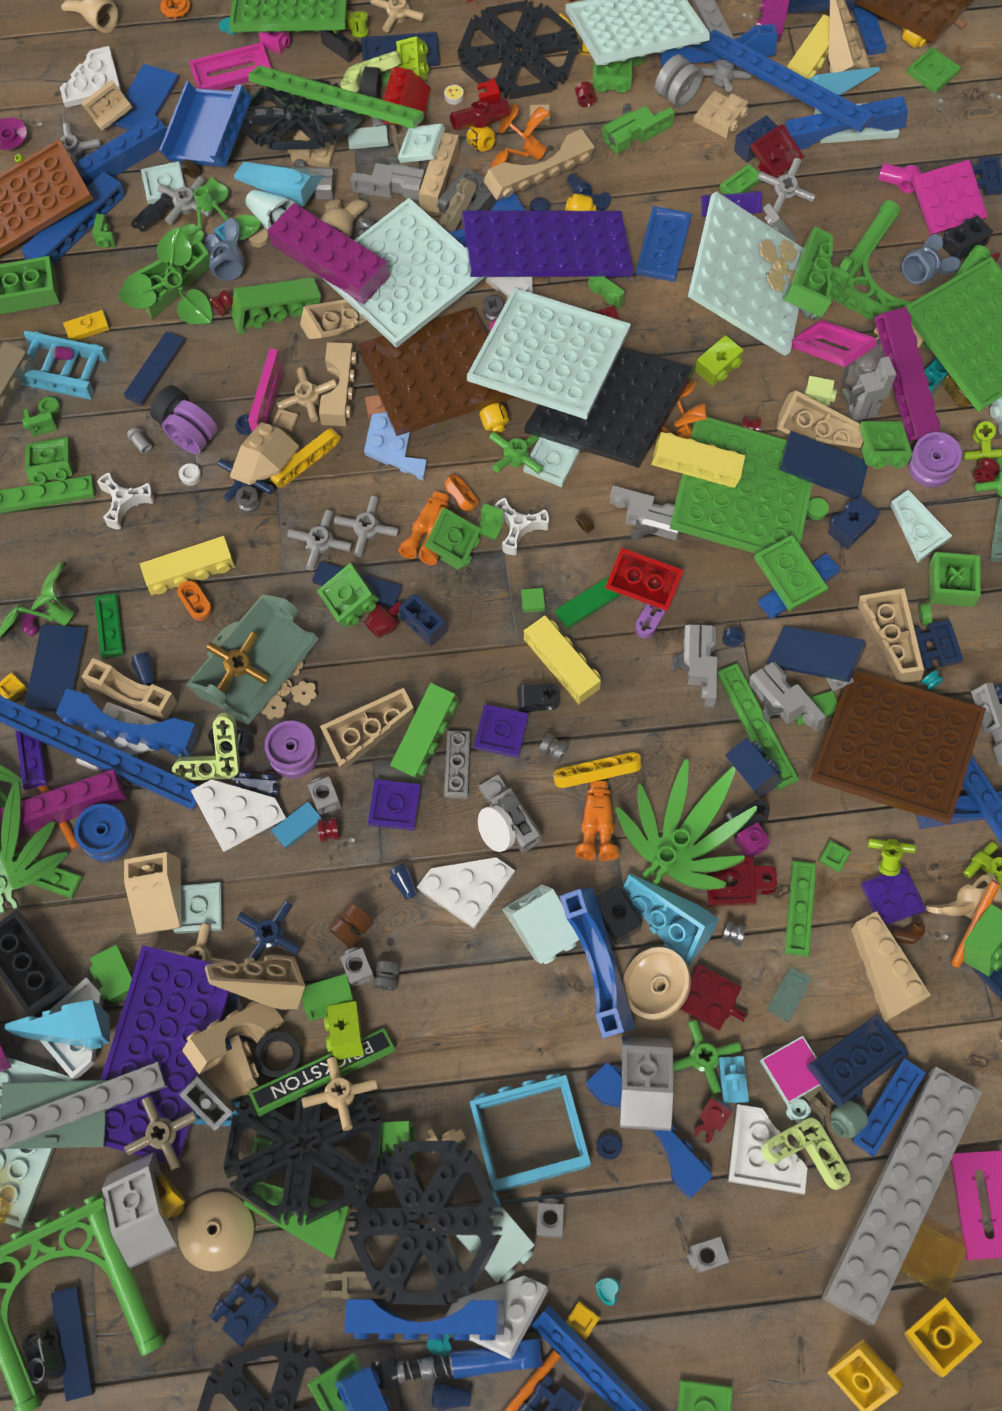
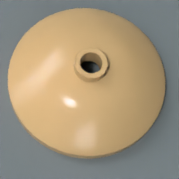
M663 947L650 948L637 955L627 967L623 978V987L630 1009L638 1016L648 1020L664 1019L678 1011L687 999L691 986L690 970L685 960L673 950ZM666 985L664 991H661L662 986Z
M210 1192L196 1198L185 1209L178 1226V1242L183 1255L191 1264L206 1271H223L239 1263L248 1253L254 1239L255 1226L250 1209L243 1205L244 1202L240 1198L227 1192ZM212 1225L217 1226V1232L214 1235L209 1233V1228Z

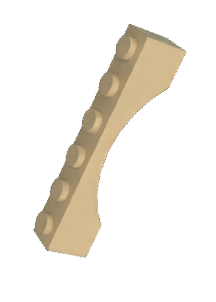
M580 129L566 135L560 150L550 159L532 165H515L504 162L490 168L483 182L496 200L503 197L508 198L516 191H524L534 183L539 184L550 176H557L561 171H569L579 163L584 164L588 162L595 147L584 131Z

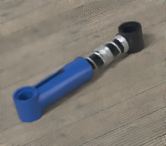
M540 1339L521 1341L512 1359L486 1347L451 1351V1355L446 1358L442 1356L439 1359L429 1357L422 1358L421 1361L417 1359L416 1362L410 1363L407 1360L405 1363L403 1361L397 1362V1359L370 1362L371 1370L374 1369L380 1379V1385L378 1386L380 1390L399 1387L400 1383H406L407 1380L411 1379L415 1382L416 1379L422 1378L424 1381L426 1379H434V1376L438 1379L440 1375H447L449 1377L451 1374L454 1376V1379L543 1367Z

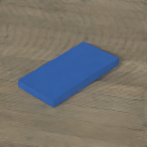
M143 64L125 94V98L132 108L126 115L114 121L112 125L130 130L153 115L158 117L179 81V75Z
M657 206L652 207L636 268V275L671 282L676 281L692 213Z

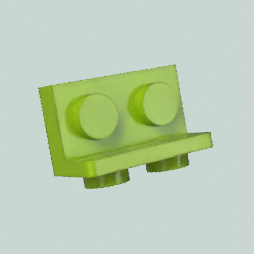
M417 36L396 41L397 52L401 59L398 67L411 69L423 81H427L429 66L427 64L426 54L428 53L426 43Z

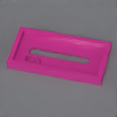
M262 42L189 61L197 89L220 90L250 82L248 74L259 65L271 68ZM248 62L255 63V65L211 77L208 76L210 73L218 72L220 69L222 71L248 64Z
M819 320L791 340L792 348L846 367L877 346L874 337L824 320ZM824 338V340L835 343L843 347L845 346L850 350L845 351L834 346L825 344L823 342L817 341V339Z
M269 349L248 419L252 432L261 422L269 424L284 374L277 349Z
M1002 1151L955 1153L951 1158L950 1165L965 1260L1002 1258ZM976 1170H981L985 1178L994 1233L992 1239H988L984 1233L975 1179Z

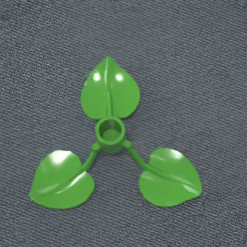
M210 177L205 186L197 188L193 193L198 203L195 206L198 215V226L188 224L181 227L189 243L197 238L201 242L204 239L205 235L200 231L202 229L201 210L209 212L215 207L226 221L229 219L218 206V204L226 200L229 191L225 185L217 182L212 177ZM240 215L236 218L239 224L238 240L250 237L261 227V222L252 215Z
M175 228L166 233L157 246L159 260L164 263L170 262L171 271L164 276L163 282L152 286L151 280L146 275L136 273L125 280L118 297L130 307L146 309L156 302V294L153 290L162 286L170 290L177 288L182 298L177 304V313L181 320L193 325L210 324L212 322V310L207 297L196 289L189 290L185 296L180 286L182 276L176 271L173 264L183 266L188 263L192 256V249L182 229Z
M61 561L48 574L42 585L41 595L34 601L31 609L17 605L6 615L0 626V642L3 633L13 624L17 615L22 612L47 618L50 621L54 619L63 626L70 621L74 611L65 606L64 602L55 593L56 579L62 567L67 566L65 561ZM44 603L49 605L46 610L49 615L34 610Z

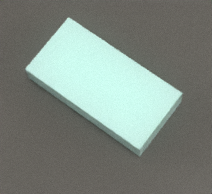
M386 126L352 129L348 133L349 149L388 146Z

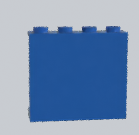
M186 81L159 151L170 162L179 161L182 163L185 159H188L199 165L226 167L252 96L242 85H235L234 91L195 89L189 81Z

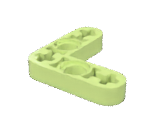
M391 52L349 67L340 87L357 92L361 87L362 73L365 66L379 67L381 72L394 68L401 63L398 52Z
M220 713L213 722L216 756L180 757L172 767L173 775L184 780H215L235 777L240 769V758L234 717L229 713ZM222 720H225V724H229L225 735H223V725H219ZM228 741L232 744L233 749L225 751L221 748L220 743ZM228 757H230V767H234L232 771H228V768L225 767ZM208 763L212 767V771L205 773L201 770L200 765ZM181 764L184 765V768L187 769L186 773H184L182 769H179Z
M814 1118L800 1122L772 1137L762 1145L761 1153L764 1159L772 1164L778 1163L806 1148L824 1181L831 1189L839 1190L850 1182V1173L820 1122ZM811 1128L813 1133L804 1136L803 1132ZM788 1135L796 1138L797 1147L789 1143ZM781 1145L782 1149L777 1153L772 1152V1148ZM819 1148L827 1151L828 1160L820 1156ZM832 1163L834 1166L829 1168L827 1165ZM838 1174L840 1179L837 1180L834 1175Z

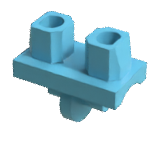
M744 1056L719 1057L723 1102L726 1104L749 1102Z

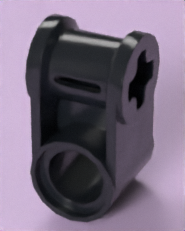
M553 683L537 685L525 684L517 687L518 710L524 713L555 710L559 707L561 701L558 686Z
M224 727L223 735L226 734L227 727ZM212 728L209 731L208 739L212 749L215 751L214 734ZM236 728L239 756H250L251 738L254 737V731L247 728ZM228 741L220 743L221 748L225 751L233 749L232 744Z
M754 800L723 817L727 823L754 806H757L758 812L763 811L762 816L759 813L754 814L734 835L735 839L738 833L758 822L761 826L767 822L770 807L766 801Z
M51 1326L41 1328L37 1334L32 1333L26 1336L23 1341V1350L26 1356L30 1380L33 1383H41L61 1378L65 1365L61 1355L57 1331Z

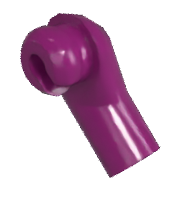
M37 607L34 610L41 613L43 612L39 607ZM26 613L22 617L21 630L23 633L26 632L28 636L32 637L38 631V628L33 625L38 616Z

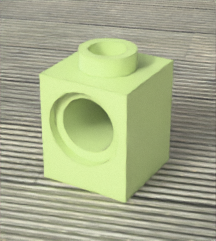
M809 376L805 395L829 407L830 402L835 401L837 392L836 389H833L834 380Z

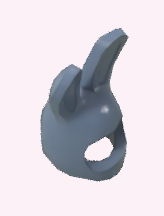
M229 218L225 223L226 241H220L214 234L207 235L204 240L205 247L210 252V270L214 276L224 281L238 278L244 270V256L237 244L239 224L234 218Z
M933 234L926 239L922 248L914 249L905 256L902 263V272L909 282L921 285L931 281L937 274H950L958 271L961 263L958 258L952 256L941 259L937 251L943 246V239L938 234Z

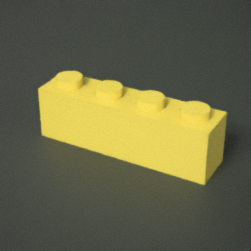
M823 14L787 65L788 69L810 79L817 75L818 69L821 70L824 67L826 58L829 56V16Z
M661 432L656 442L651 465L735 488L741 479L745 455L739 454L736 451L720 449L715 445L702 444L693 439L677 437L672 433Z
M224 536L140 563L151 595L163 594L169 589L179 587L183 582L205 580L211 575L226 573L230 569L235 568Z
M543 616L524 630L525 642L578 704L600 690L601 677L595 669H590L585 657L573 649L570 639L567 636L563 637L557 624L553 620L549 621L546 616Z

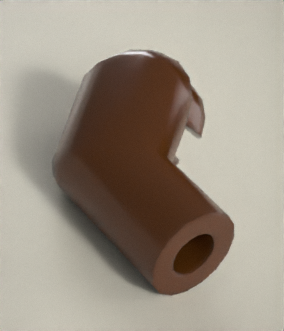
M914 921L912 926L905 931L892 928L891 934L897 942L914 944L924 936L925 924L921 921Z

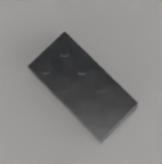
M16 910L0 921V976L26 1014L30 1017L40 1018L43 1012L54 1007L74 987L20 912Z

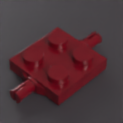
M698 964L694 974L691 976V986L687 999L679 1010L717 1031H720L725 1020L730 1015L743 1023L748 1013L735 1007L736 999L742 987Z

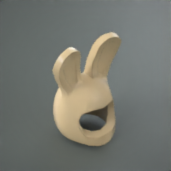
M66 0L61 5L63 11H75L82 14L89 24L102 33H111L117 26L118 10L113 0ZM106 14H109L111 17L109 23L106 26H100L98 21Z
M332 199L325 204L326 212L321 216L320 220L350 238L353 232L354 219L367 209L368 203L363 200H354L343 209L341 208L342 202L340 199Z
M993 873L983 875L973 885L967 884L958 891L956 901L942 905H926V910L935 915L966 916L973 919L991 880H996ZM999 887L992 905L1002 910V890Z

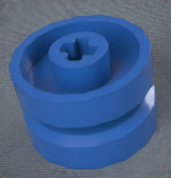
M102 803L90 806L79 815L74 826L75 838L79 846L95 861H115L124 856L131 847L133 840L132 828L121 811L112 805Z

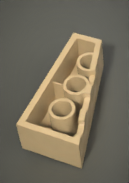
M905 588L859 596L858 608L896 680L899 683L922 680L924 668Z
M402 688L321 725L322 734L340 771L343 772L413 716L414 707L405 689Z
M876 911L855 923L851 931L860 957L863 959L866 975L871 982L876 1004H878L882 1014V1020L887 1023L927 1000L931 994L878 912Z

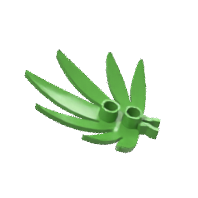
M688 759L684 760L678 772L668 800L663 837L660 838L658 836L655 816L641 784H638V808L642 827L648 841L632 819L623 810L616 807L618 820L627 839L635 850L652 864L651 868L644 871L643 879L647 880L649 876L657 872V878L653 881L654 885L659 886L661 879L668 875L683 885L704 890L725 888L726 882L699 873L715 872L730 868L743 862L745 856L715 857L692 861V859L702 856L725 843L757 811V806L748 809L714 830L696 845H693L707 830L719 812L730 789L735 774V767L728 770L711 787L688 815L681 828L676 830L686 800L689 772Z
M20 781L13 783L2 820L0 913L7 910L4 893L7 901L11 902L13 909L19 907L20 905L14 897L13 890L42 878L58 866L69 854L65 851L48 856L26 869L47 843L56 824L55 821H51L31 838L20 853L17 861H13L21 820Z

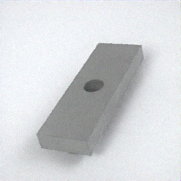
M768 203L763 209L767 214L764 218L768 224L793 242L797 241L798 238Z
M447 731L445 798H468L470 731ZM457 761L461 762L460 765H454Z

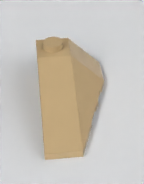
M830 0L829 69L831 73L871 68L865 48L861 49L858 44L857 38L860 37L858 31H855L854 27L850 24L852 17L845 0Z
M344 299L304 306L300 325L308 339L340 335L367 320Z
M796 390L788 393L779 412L777 430L786 435L793 431L826 444L861 448L863 444L859 423Z
M268 955L264 957V960L259 961L248 958L245 959L244 963L239 964L227 961L207 964L205 966L209 984L272 1008L297 1010L305 989L303 978L293 956Z

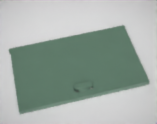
M108 1080L3 1082L0 1122ZM106 1110L6 1149L105 1147Z

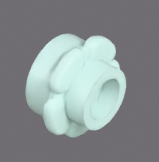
M798 1098L787 1105L788 1110L786 1114L790 1120H795L796 1123L806 1120L811 1114V1108L807 1101L802 1098ZM796 1108L800 1109L799 1113L796 1112Z

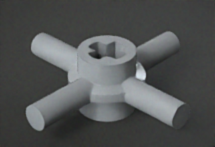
M727 60L714 61L715 66L713 68L699 67L702 69L704 76H713L712 82L717 86L724 87L727 92L733 89L730 81L733 78L751 79L752 76L747 71L733 70L734 65Z
M70 123L63 124L64 136L60 140L63 142L74 163L81 158L82 150L101 147L99 138L80 142L72 135Z
M794 158L791 168L786 175L775 178L760 172L758 176L759 180L774 186L778 198L773 208L778 214L785 199H790L796 195L813 202L815 194L799 188L798 181L795 178L802 162L799 158Z
M198 177L190 188L180 187L176 191L162 184L158 186V192L165 193L168 197L172 198L175 206L165 219L168 224L172 225L180 213L190 214L194 210L197 211L195 206L198 203L193 193L204 184L203 178ZM201 210V214L210 217L213 212L212 210L209 212Z
M375 496L370 497L367 511L359 514L356 519L335 516L334 524L354 528V532L359 536L354 555L362 557L366 541L373 539L377 533L395 537L399 533V528L379 525L378 519L374 516L379 498Z
M325 510L320 526L312 528L309 533L293 529L288 530L287 537L306 541L311 549L306 565L308 570L314 571L319 554L326 553L330 547L349 552L352 549V543L333 539L332 534L328 531L333 512L330 510Z

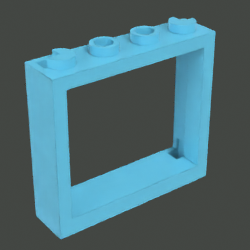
M560 1073L556 1075L551 1074L546 1076L545 1081L537 1083L536 1080H529L523 1082L520 1088L513 1089L512 1086L498 1089V1094L489 1096L488 1093H481V1095L475 1096L474 1100L470 1101L489 1180L495 1193L591 1166L566 1075L560 1076ZM561 1088L579 1157L497 1179L480 1110Z

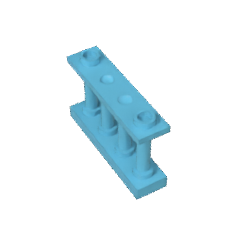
M25 331L24 336L30 346L27 353L33 360L38 348L47 349L49 352L42 369L38 371L30 369L26 372L21 380V385L92 400L94 391L89 378L97 360L107 362L108 357L104 348L98 344L91 345L44 335L36 331ZM57 346L73 349L74 358L66 360L61 374L49 373L55 357H51V355H54L51 353H55L51 352L53 350L51 348ZM77 356L88 358L81 378H70L69 375Z

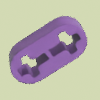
M647 604L635 625L637 636L643 639L652 637L664 618L666 611L659 609L654 616H651L652 609L656 607ZM647 621H649V629L641 630L642 626H645Z

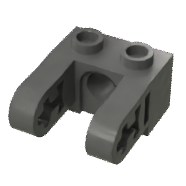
M467 167L441 195L437 204L439 209L446 212L451 198L457 192L456 186L462 178L474 181L477 185L475 193L471 198V204L467 207L466 211H491L498 200L495 199L483 182L484 177Z

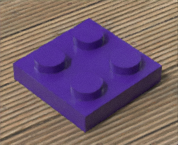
M484 704L474 749L519 758L529 713Z
M375 779L368 826L415 831L421 785Z
M906 867L901 868L900 873L896 876L881 875L861 884L873 913L877 911L886 926L918 915L926 910Z

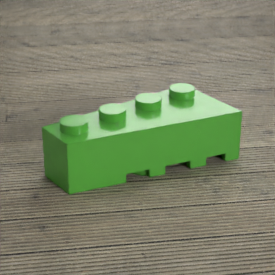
M814 226L804 243L784 301L821 318L832 302V296H830L832 281L830 279L832 272L833 234Z
M199 238L190 242L192 249L190 261L183 266L173 264L176 271L182 276L180 286L183 292L210 268L209 253ZM157 260L133 274L141 273L146 275L151 280L152 286L163 282L164 276L171 271L170 262L164 263ZM162 286L153 290L156 294V302L151 307L145 309L152 320L180 295L177 288L170 290Z
M314 277L234 288L231 316L239 335L245 333L244 329L253 326L255 329L263 327V323L274 320L275 323H278L289 315L293 318L300 316L303 313L304 306L320 304L321 295Z
M430 683L390 766L418 780L420 776L425 775L431 756L436 753L442 736L445 734L462 702L456 694Z
M258 1182L254 1185L253 1192L270 1204L279 1205L282 1203L284 1188ZM310 1197V1204L314 1207L330 1202ZM244 1201V1206L337 1261L350 1218L349 1213L352 1211L349 1207L345 1206L308 1225L305 1223L307 1216L303 1215L304 1223L302 1226H299L297 1222L298 1216H292L289 1220V1225H285L282 1215L280 1224Z

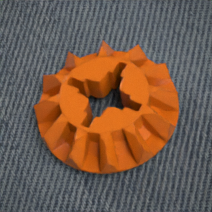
M162 0L160 3L161 12L168 19L172 17L175 20L177 17L184 18V14H189V9L191 8L189 0Z

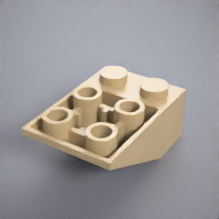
M164 852L125 859L124 884L137 935L181 928L180 858Z

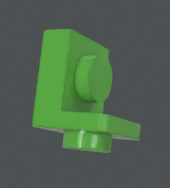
M96 214L92 231L96 246L115 248L116 241L113 233L110 232V224L107 223L105 215Z
M23 409L25 415L22 418L25 430H30L33 437L58 430L51 412L40 413L37 416L31 417L28 409Z
M484 503L481 509V522L478 526L481 529L479 535L497 540L505 524L504 510Z

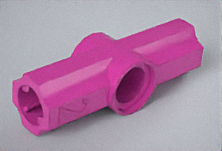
M883 163L878 180L898 185L902 192L912 193L915 191L912 178L923 173L914 165L902 168Z

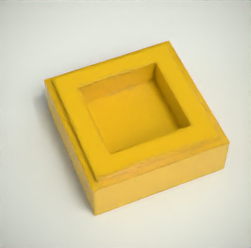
M12 672L0 681V694L13 702L28 690Z
M578 1302L566 1323L576 1334L586 1340L600 1317Z

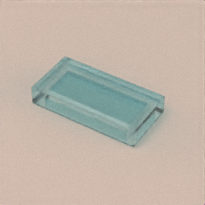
M790 968L767 1011L789 1023L811 979Z

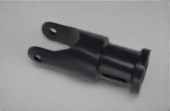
M162 193L154 204L150 203L132 220V227L145 232L163 218L162 215L169 209H174L172 200L165 193Z

